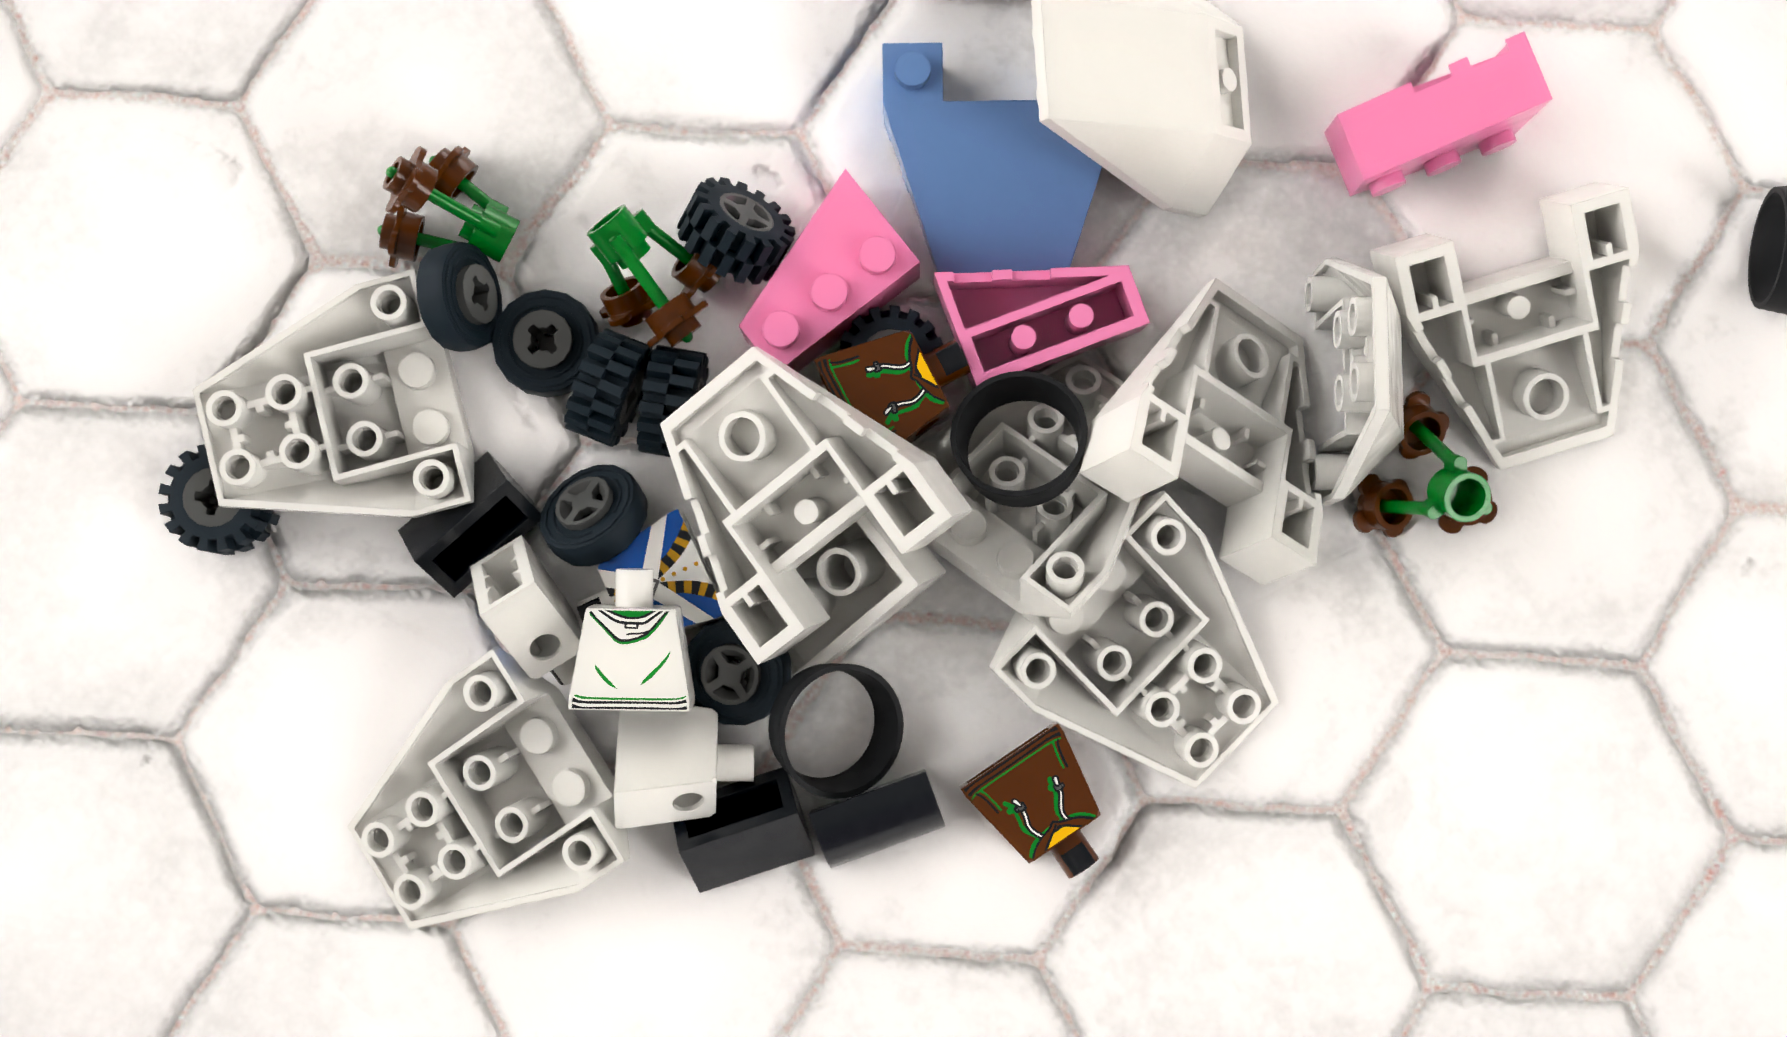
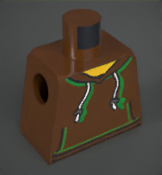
M910 330L897 332L821 356L814 360L817 372L828 392L909 443L914 442L949 415L950 405L941 387L971 372L969 364L955 339L923 355Z
M1053 722L959 786L965 797L1028 863L1035 861L1050 851L1070 879L1088 869L1099 859L1080 829L1091 823L1101 814L1065 733L1058 723Z

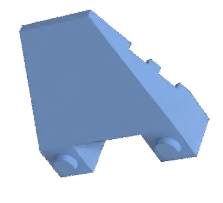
M882 43L884 126L889 140L892 142L902 171V177L907 191L910 193L936 272L976 273L1012 269V271H1032L1070 267L1102 166L1039 122L1037 100L943 101L942 43Z

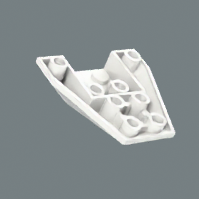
M1031 0L1039 122L1161 210L1197 218L1208 215L1252 144L1243 27L1207 0Z
M1326 258L1313 272V276L1307 278L1305 285V307L1307 312H1314L1315 330H1333L1335 348L1343 349L1344 374H1338L1336 377L1334 399L1337 412H1345V430L1317 446V458L1309 463L1311 489L1319 490L1322 505H1332L1345 499L1404 439L1401 316L1386 276L1340 258Z
M415 269L353 285L192 389L220 507L417 518L474 502V449L449 349L443 348L431 337L422 320L417 302L416 278L418 272Z
M1081 354L1065 359L1040 372L1060 381L1075 394L1086 415L1088 434L1091 421L1124 383ZM1017 401L994 409L978 423L969 441L968 461L972 474L990 486L1011 491L1029 490L1045 485L1063 473L1071 464L1078 451V442L1072 425L1059 411L1039 402ZM953 418L933 427L911 444L938 461L972 508L970 513L930 542L927 547L1020 614L1071 619L1110 576L1142 496L1126 502L1086 478L1079 471L1073 483L1056 498L1032 507H1008L995 503L980 494L959 468L953 456L950 442Z
M1162 490L1139 503L1110 576L1071 619L1020 614L1015 611L989 666L1032 711L1195 789L1279 703L1206 535L1176 502Z
M499 647L493 648L446 682L347 826L409 929L576 893L630 859L627 828H615V777L573 710H568V702L559 688L543 677L531 679L517 661Z

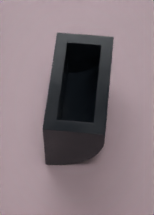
M487 451L474 463L473 503L411 518L398 532L414 562L455 598L473 582L470 566L520 535L524 537L540 522L542 512L515 479Z
M783 767L754 776V782L739 781L717 788L716 813L712 816L673 822L679 854L700 893L815 855L795 787L790 775Z
M925 769L870 788L853 797L843 798L815 808L808 814L819 845L830 868L946 827Z

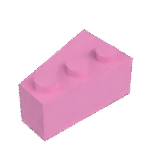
M1523 31L1505 39V47L1493 58L1470 65L1468 58L1465 57L1448 65L1450 74L1414 87L1409 82L1337 114L1324 133L1349 195L1353 196L1370 190L1372 197L1380 196L1406 183L1404 176L1424 169L1428 177L1434 176L1462 162L1460 155L1479 149L1482 156H1487L1514 144L1517 141L1514 134L1553 99L1525 32Z
M845 169L739 324V328L750 347H759L799 372L837 343L844 331L848 332L852 328V321L860 315L863 319L869 315L870 309L876 307L881 309L920 278V261Z
M1129 265L1065 267L1032 271H1012V269L976 273L934 272L933 284L953 338L960 346L971 370L967 375L972 389L985 380L999 374L1039 370L1141 332L1150 323Z

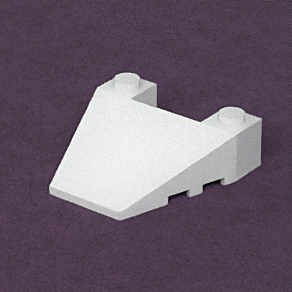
M1593 182L1539 199L1550 256L1463 283L1453 240L1425 233L1369 250L1374 272L1387 277L1401 316V335L1493 465L1499 470L1614 436L1624 360L1619 359L1623 324H1629L1632 303L1626 302L1631 267H1637L1640 247L1629 187Z
M1219 279L1211 280L1091 421L1080 474L1126 502L1178 479V477L1182 478L1228 507L1219 559L1261 585L1316 565L1323 508L1321 494L1316 492L1311 494L1308 464L1315 461L1317 457L1315 441L1312 439L1305 440L1302 411L1310 408L1302 337Z
M751 347L660 423L684 500L691 501L701 532L697 539L703 557L709 556L720 590L715 595L721 613L757 665L785 654L831 619L796 568L867 512L871 511L899 552L905 554L925 547L972 511V508L935 458L759 347Z

